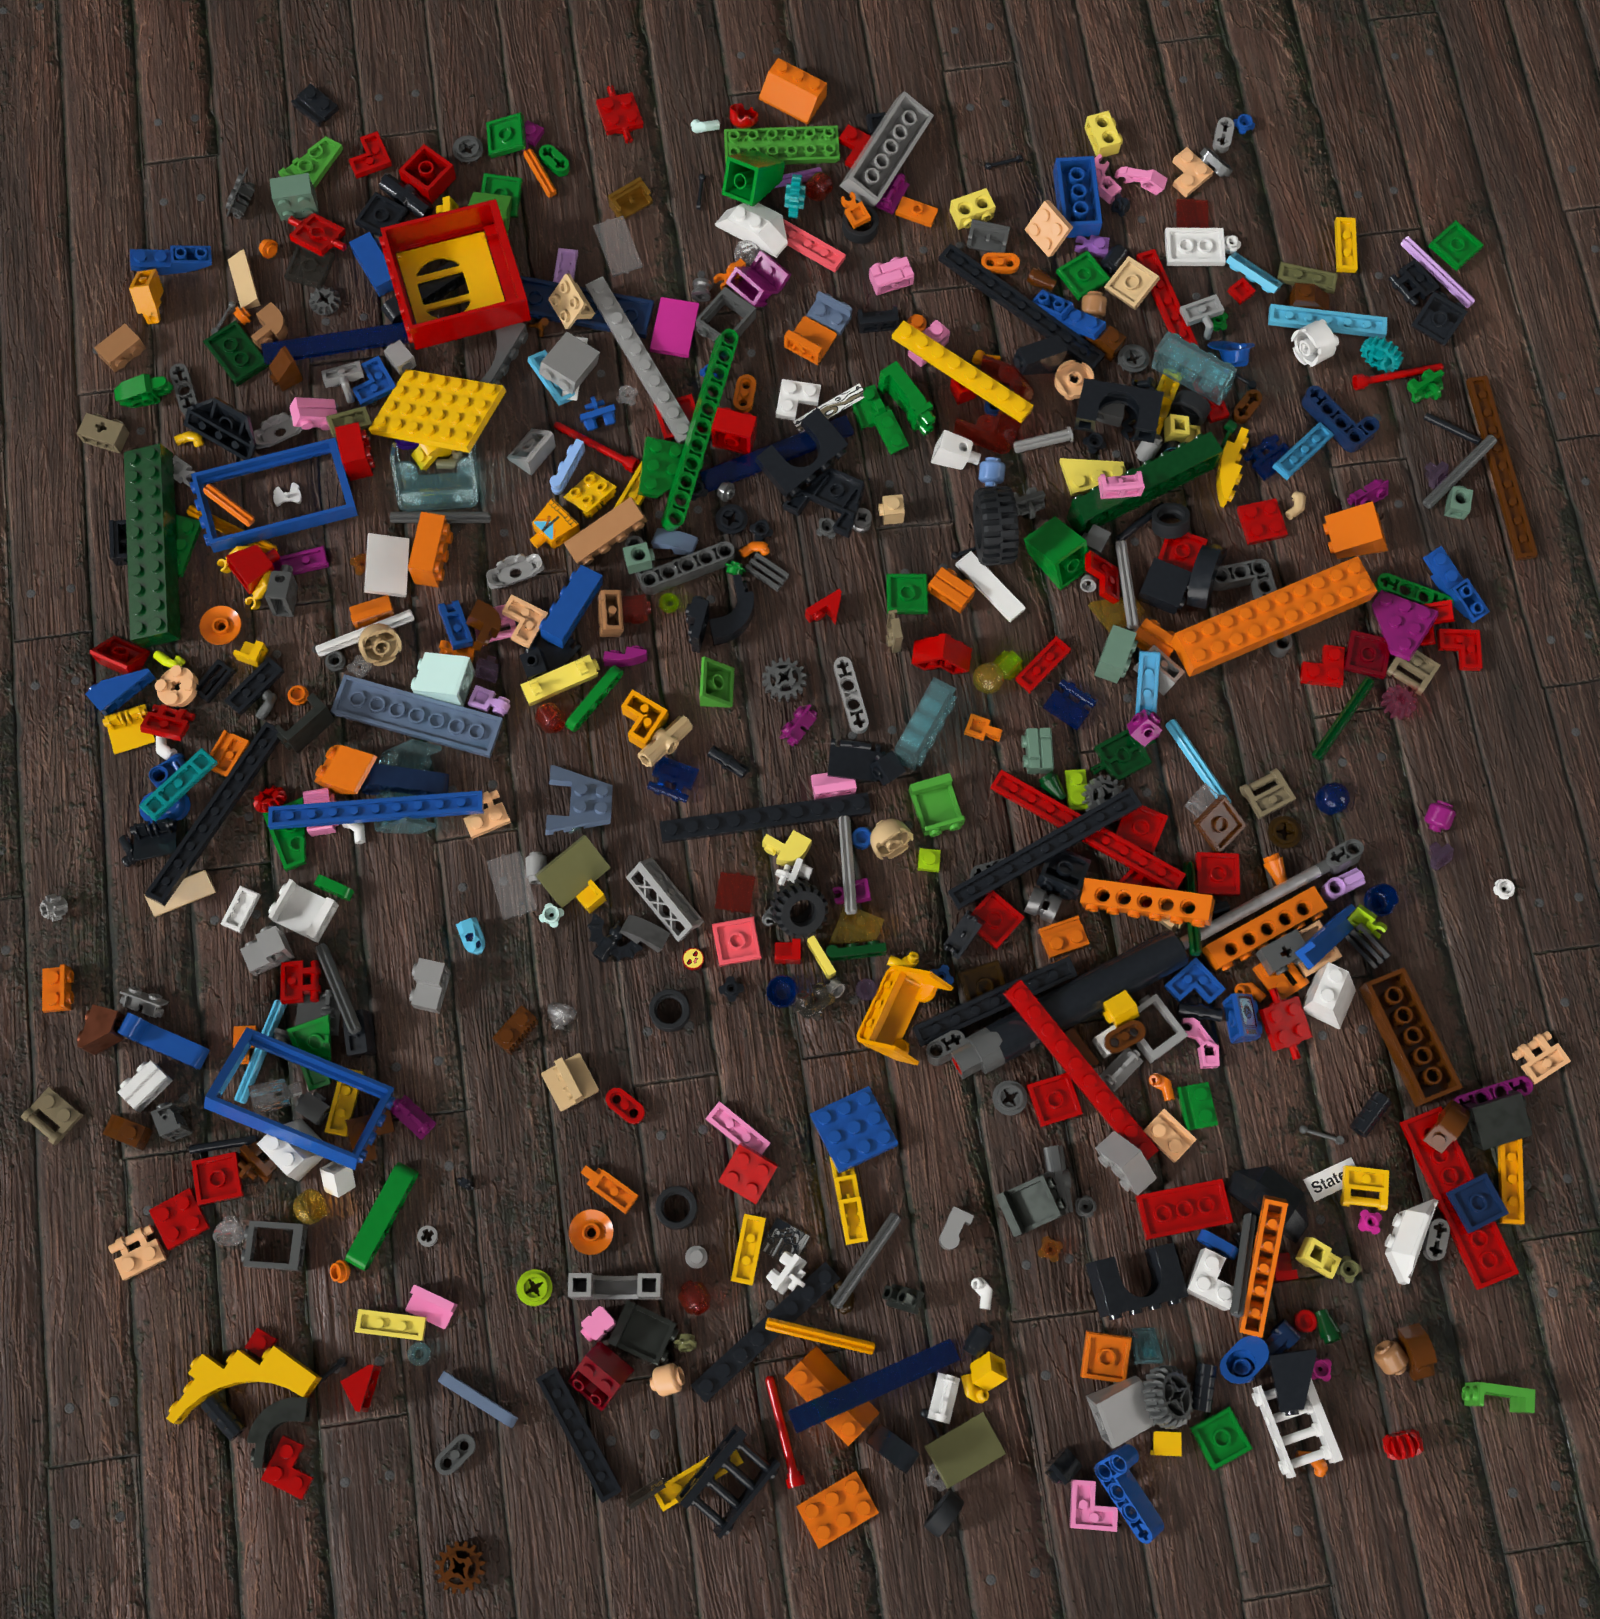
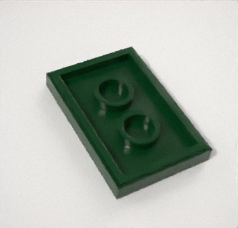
M236 320L203 341L204 345L237 387L270 365Z

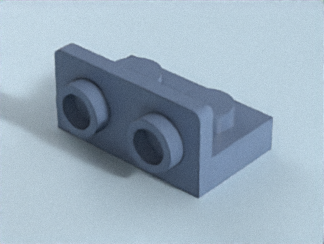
M818 291L816 300L806 314V317L841 336L852 318V308L847 303L834 299L830 294Z

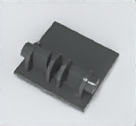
M248 168L245 169L243 174L239 173L235 186L229 195L225 206L228 209L227 217L230 212L237 219L243 217L249 205L248 202L251 201V197L255 192V185L253 183L243 182Z
M332 990L321 992L318 1002H311L310 995H304V1003H298L295 1026L330 1014L331 1036H338L341 1012Z

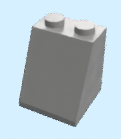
M1136 1375L1086 1395L1101 1438L1111 1448L1118 1447L1155 1425L1154 1419L1149 1418L1150 1412L1145 1410L1146 1402L1143 1401L1145 1394L1142 1392L1145 1390L1143 1385L1145 1380L1142 1381Z

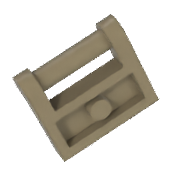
M1417 650L1410 662L1395 657L1388 667L1386 675L1389 677L1392 675L1414 689L1415 693L1420 696L1439 669L1440 664ZM1397 666L1403 667L1423 681L1421 684L1396 669Z
M1277 768L1271 770L1270 774L1249 785L1244 784L1239 788L1258 819L1296 800V797ZM1273 781L1277 783L1276 786L1257 796L1253 794V791Z
M48 1087L34 1104L23 1112L21 1118L25 1122H30L55 1146L82 1118L83 1114L56 1091ZM41 1110L60 1126L58 1131L55 1132L36 1114Z

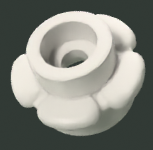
M1234 235L1224 237L1226 253L1232 254L1241 247L1238 237Z
M1499 879L1495 882L1493 891L1499 898L1508 899L1509 896H1513L1515 886L1508 879Z

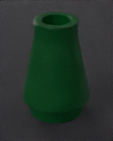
M1053 771L1039 779L1040 787L1056 801L1059 802L1067 796L1058 775H1055Z
M1328 1309L1317 1311L1315 1315L1317 1317L1320 1339L1324 1341L1325 1345L1341 1340L1340 1333L1342 1331L1329 1314Z

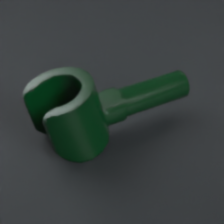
M1232 419L1224 426V429L1228 432L1221 444L1222 448H1224L1226 441H1229L1231 435L1236 431L1237 423Z

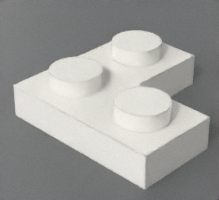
M782 379L776 418L795 421L798 403L818 406L821 385Z

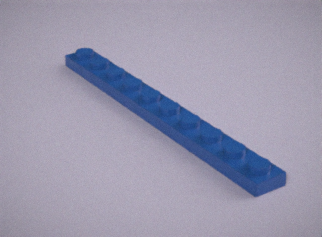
M482 791L272 806L268 807V827L270 830L483 814L484 798Z

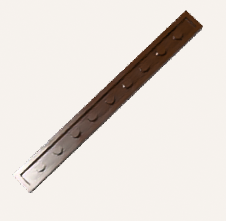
M1486 375L1468 378L1466 385L1481 439L1483 441L1490 434L1497 438L1496 444L1486 453L1515 560L1536 558L1538 552L1488 377Z

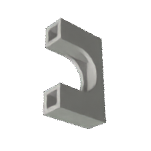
M569 1273L568 1297L573 1300H663V1276L661 1273H638L636 1276H599L592 1273Z

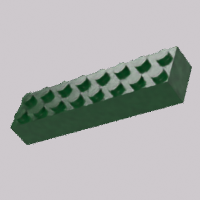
M1211 431L1206 434L1201 433L1189 443L1183 442L1171 452L1169 450L1165 451L1159 458L1155 460L1149 459L1137 469L1131 468L1125 472L1123 476L1134 475L1137 471L1142 472L1145 488L1141 496L1101 499L1098 485L1092 488L1089 493L1085 495L1080 494L1073 498L1067 520L1074 531L1083 536L1084 532L1089 533L1093 524L1101 527L1215 469L1223 449Z

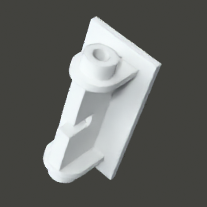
M938 1372L927 1418L950 1424L960 1378Z

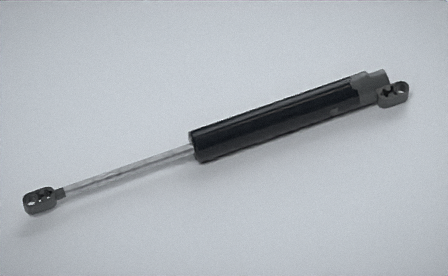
M1357 839L1345 841L1329 850L1325 860L1212 920L1211 926L1205 925L1203 928L1200 927L1201 941L1326 873L1338 874L1357 864L1364 850L1363 843ZM1348 850H1354L1357 854H1352ZM1166 929L1037 1000L1064 1032L1105 1010L1103 1002L1126 990L1131 996L1188 964V954L1186 953V949L1189 948L1188 934L1179 938L1176 933ZM1015 1011L966 1038L961 1031L952 1030L931 1041L926 1050L927 1060L934 1066H940L951 1060L960 1077L965 1079L979 1070L987 1074L1042 1044V1042L1020 1014ZM939 1050L942 1054L940 1056H933L931 1052Z

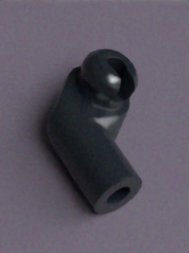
M123 835L118 840L126 853V856L122 857L121 861L125 867H130L137 862L133 861L134 845L128 835Z

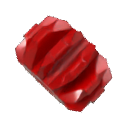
M1414 1429L1392 1432L1382 1439L1384 1452H1386L1387 1458L1391 1460L1407 1459L1420 1455L1424 1451L1422 1437H1420L1419 1431Z

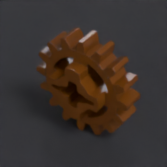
M459 1540L455 1541L454 1548L450 1544L446 1545L447 1552H439L442 1560L435 1561V1564L439 1565L440 1569L434 1571V1573L441 1575L437 1582L442 1583L444 1581L446 1583L444 1590L452 1587V1594H456L458 1589H460L462 1594H465L466 1587L471 1591L474 1590V1582L478 1584L482 1582L479 1575L486 1574V1571L481 1569V1566L486 1564L485 1560H480L483 1551L477 1553L475 1551L477 1545L475 1544L470 1548L469 1541L467 1540L463 1543V1546H461ZM457 1551L468 1552L470 1556H461ZM448 1557H449V1560H450L451 1563H450L449 1570L446 1571V1570H445V1565H446V1561H447V1559H448ZM457 1561L460 1564L463 1562L465 1563V1567L463 1568L464 1573L462 1571H456L455 1568L458 1566ZM475 1563V1564H476V1570H475L474 1576L472 1577V1574H471L470 1571H471L472 1564ZM453 1577L459 1578L463 1584L455 1583L450 1579Z

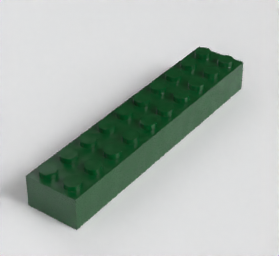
M161 443L124 452L130 640L143 648L181 640L173 453Z

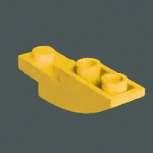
M1241 427L1234 443L1226 441L1217 467V496L1220 507L1223 508L1227 501H1232L1236 492L1232 489L1234 485H1239L1243 474H1240L1242 466L1239 465L1242 455L1239 452L1241 448L1245 450L1249 438L1246 437L1249 430Z

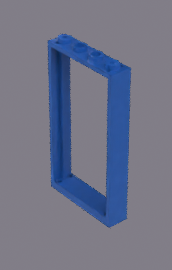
M336 438L191 474L193 482H190L192 493L197 494L198 498L194 502L197 511L202 513L199 521L202 529L206 528L207 534L203 535L207 546H211L214 553L358 516ZM329 453L332 454L346 505L217 537L208 499L203 492L204 485Z
M246 1027L207 1092L204 1108L355 1170L358 1163L363 1164L368 1153L366 1148L368 1144L373 1145L377 1136L375 1131L377 1127L381 1128L387 1116L384 1113L387 1109L391 1110L396 1098L393 1097L394 1088ZM251 1046L380 1098L352 1153L220 1099Z

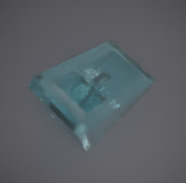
M1133 1328L1134 1365L1163 1363L1155 1328Z

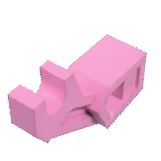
M1099 154L1094 158L1098 192L1101 198L1111 204L1115 200V195L1121 193L1122 188L1110 176L1105 175L1110 163L1107 161L1105 164H1100L1099 162H1101L1103 156Z
M1128 166L1120 167L1114 176L1116 179L1124 177L1123 183L1125 184L1140 182L1142 188L1155 195L1165 189L1168 179L1154 169L1146 171Z
M1182 1018L1181 1024H1188L1190 1026V1031H1185L1188 1034L1187 1037L1195 1039L1200 1045L1197 1048L1200 1069L1218 1068L1220 1066L1219 1045L1206 1032L1200 1021L1195 1018ZM1205 1048L1212 1049L1213 1055L1205 1056Z

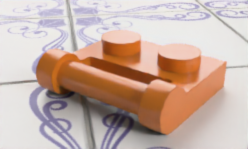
M1286 952L1280 953L1282 957L1287 956ZM1261 963L1253 968V971L1268 992L1269 989L1278 987L1281 999L1288 998L1310 983L1307 977L1304 978L1294 963L1287 966L1288 971L1297 982L1294 986H1292L1284 973L1277 976L1275 972L1269 976Z

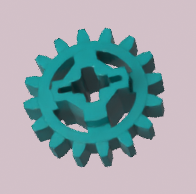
M793 174L791 184H786L784 207L789 208V218L798 219L799 209H804L806 185H802V175Z
M1370 336L1364 341L1360 352H1362L1361 357L1366 358V363H1369L1371 367H1377L1378 371L1384 370L1386 373L1388 370L1394 372L1395 369L1397 370L1404 359L1401 356L1402 352L1398 351L1399 347L1395 346L1392 341L1387 342L1384 337L1380 339L1378 336L1375 338Z

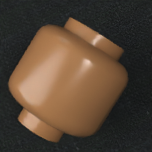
M1089 291L1087 295L1082 297V312L1098 319L1106 315L1107 298L1103 296L1102 292Z
M1385 1340L1375 1348L1374 1360L1385 1374L1401 1375L1406 1371L1409 1358L1396 1341Z

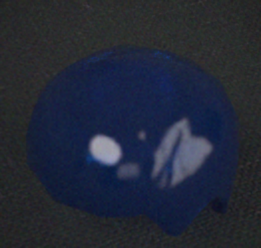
M1331 782L1325 784L1317 791L1315 801L1321 812L1333 815L1347 808L1350 802V795L1344 785L1338 782Z
M1381 883L1372 886L1366 891L1363 902L1364 907L1376 914L1377 917H1383L1393 912L1395 905L1399 902L1397 891L1391 885Z
M786 975L774 977L766 988L768 1000L778 1008L790 1007L799 996L797 983Z

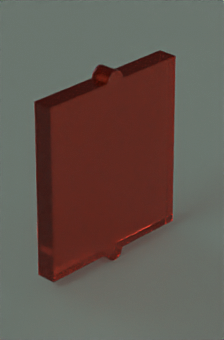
M1194 198L1176 199V228H1208V200H1194Z
M720 872L715 909L728 910L731 913L742 912L750 914L755 877L740 875L739 872L736 874Z

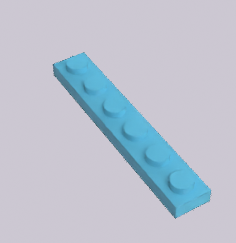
M1271 304L1269 307L1268 325L1300 329L1314 321L1323 319L1327 322L1328 327L1333 333L1366 337L1378 336L1379 338H1385L1387 335V317Z

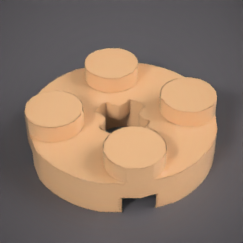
M1069 360L1058 367L1054 377V384L1057 391L1067 400L1080 399L1084 378L1094 379V373L1086 363L1082 362L1081 364L1076 362V360ZM1071 376H1073V378H1078L1077 383H1073L1070 381Z
M174 665L157 680L155 689L159 699L164 704L172 708L176 706L184 707L196 697L198 678L189 669ZM181 683L179 685L180 689L178 691L174 690L175 686Z

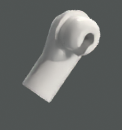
M981 1277L974 1278L971 1281V1286L981 1297L979 1308L990 1310L993 1289L985 1279Z

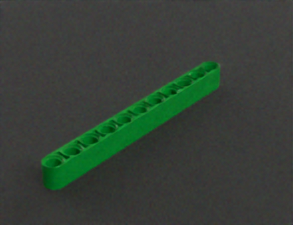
M730 328L725 329L715 340L662 516V527L670 532L675 531L685 521L711 434V427L737 347L738 334ZM719 355L724 358V361L719 358ZM713 373H716L719 376V379H717ZM708 390L713 393L714 397L708 393ZM703 408L708 411L709 415L704 413ZM697 426H700L703 429V432H700ZM692 444L697 446L698 451L693 449ZM686 462H689L693 469L689 468ZM681 480L686 482L687 487L681 484ZM675 498H678L682 505L677 504ZM670 516L675 518L676 524L671 522Z

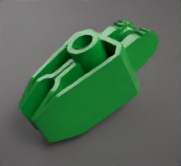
M141 374L121 382L114 389L115 401L120 402L121 406L129 408L154 405L161 401L160 396L173 392L174 387L163 376L152 378L149 374Z

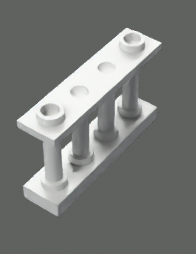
M1312 1379L1304 1409L1299 1410L1298 1415L1285 1416V1412L1272 1414L1268 1400L1277 1398L1275 1388L1265 1392L1261 1385L1252 1388L1254 1391L1252 1393L1253 1401L1257 1407H1260L1279 1456L1278 1466L1283 1475H1286L1287 1478L1296 1477L1295 1468L1323 1458L1328 1460L1329 1464L1343 1460ZM1304 1413L1311 1415L1313 1421L1311 1427L1281 1437L1276 1423ZM1312 1436L1320 1438L1322 1446L1319 1450L1290 1460L1285 1448L1286 1445Z

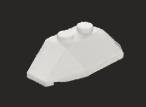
M742 203L730 208L715 223L716 227L776 258L788 245L783 216L760 203L753 207Z
M1432 1199L1403 1210L1399 1214L1397 1213L1393 1219L1392 1226H1394V1229L1385 1241V1246L1387 1247L1385 1255L1399 1284L1405 1285L1410 1283L1439 1200Z

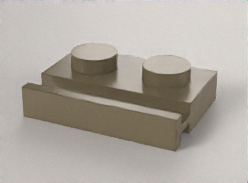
M897 609L888 611L886 624V643L888 647H891L892 653L901 652L903 640L899 618H896Z

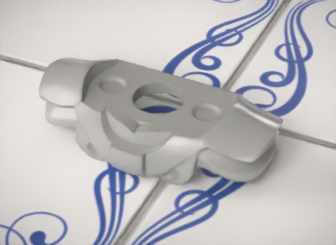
M286 412L273 415L260 424V429L253 431L256 449L271 447L299 434L304 429L294 427L292 416ZM278 429L286 430L283 436L278 437L275 435Z
M522 553L511 555L496 564V568L488 570L486 573L487 583L491 589L505 588L536 576L545 569L541 557L535 553L529 556H525ZM518 569L522 573L519 577L513 578L510 576L511 571Z

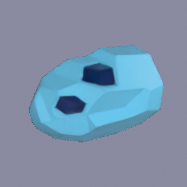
M476 917L469 918L456 924L465 949L471 954H482L485 948V937Z

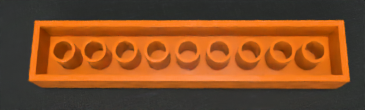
M1356 556L1176 632L1171 640V644L1188 676L1191 677L1368 602L1376 594L1377 589L1360 558Z

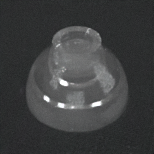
M749 240L739 241L734 250L735 261L741 258L746 263V267L751 266L760 251L759 246Z
M552 1002L547 1007V1014L552 1022L551 1026L555 1029L563 1030L564 1026L570 1024L577 1015L576 1009L567 1004Z
M226 1216L216 1226L213 1232V1240L223 1246H234L245 1239V1231L236 1217Z

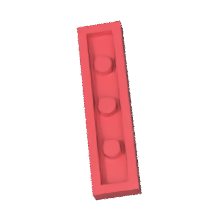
M783 219L788 241L787 246L836 273L846 259V254Z

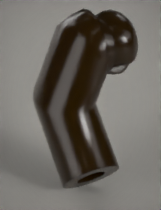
M843 1279L834 1286L837 1291L844 1282ZM853 1292L842 1308L838 1309L843 1315L851 1312L854 1308L855 1295Z

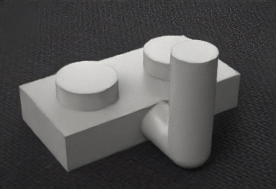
M1217 294L1181 306L1179 312L1187 327L1203 321L1205 325L1203 338L1210 340L1214 328L1211 318L1222 315L1224 308Z
M360 360L321 371L326 388L337 387L341 384L347 403L355 401L349 381L354 382L364 378Z

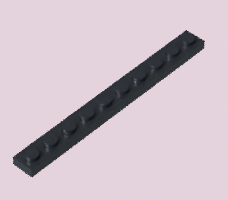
M950 244L939 256L938 261L1045 338L1059 334L1068 350L1067 353L1080 363L1084 362L1089 365L1092 371L1104 359L1105 353L953 244Z
M265 722L145 892L147 898L165 907L280 742V739L276 736L279 732L274 725Z
M1130 787L950 889L947 893L959 911L1142 807V803Z
M868 792L659 822L662 844L836 820L840 816L870 815L871 810Z

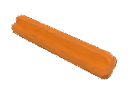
M533 149L525 150L523 152L524 158L547 197L552 198L556 196V188Z
M207 484L203 488L206 496L246 526L250 527L255 522L253 515L212 484Z

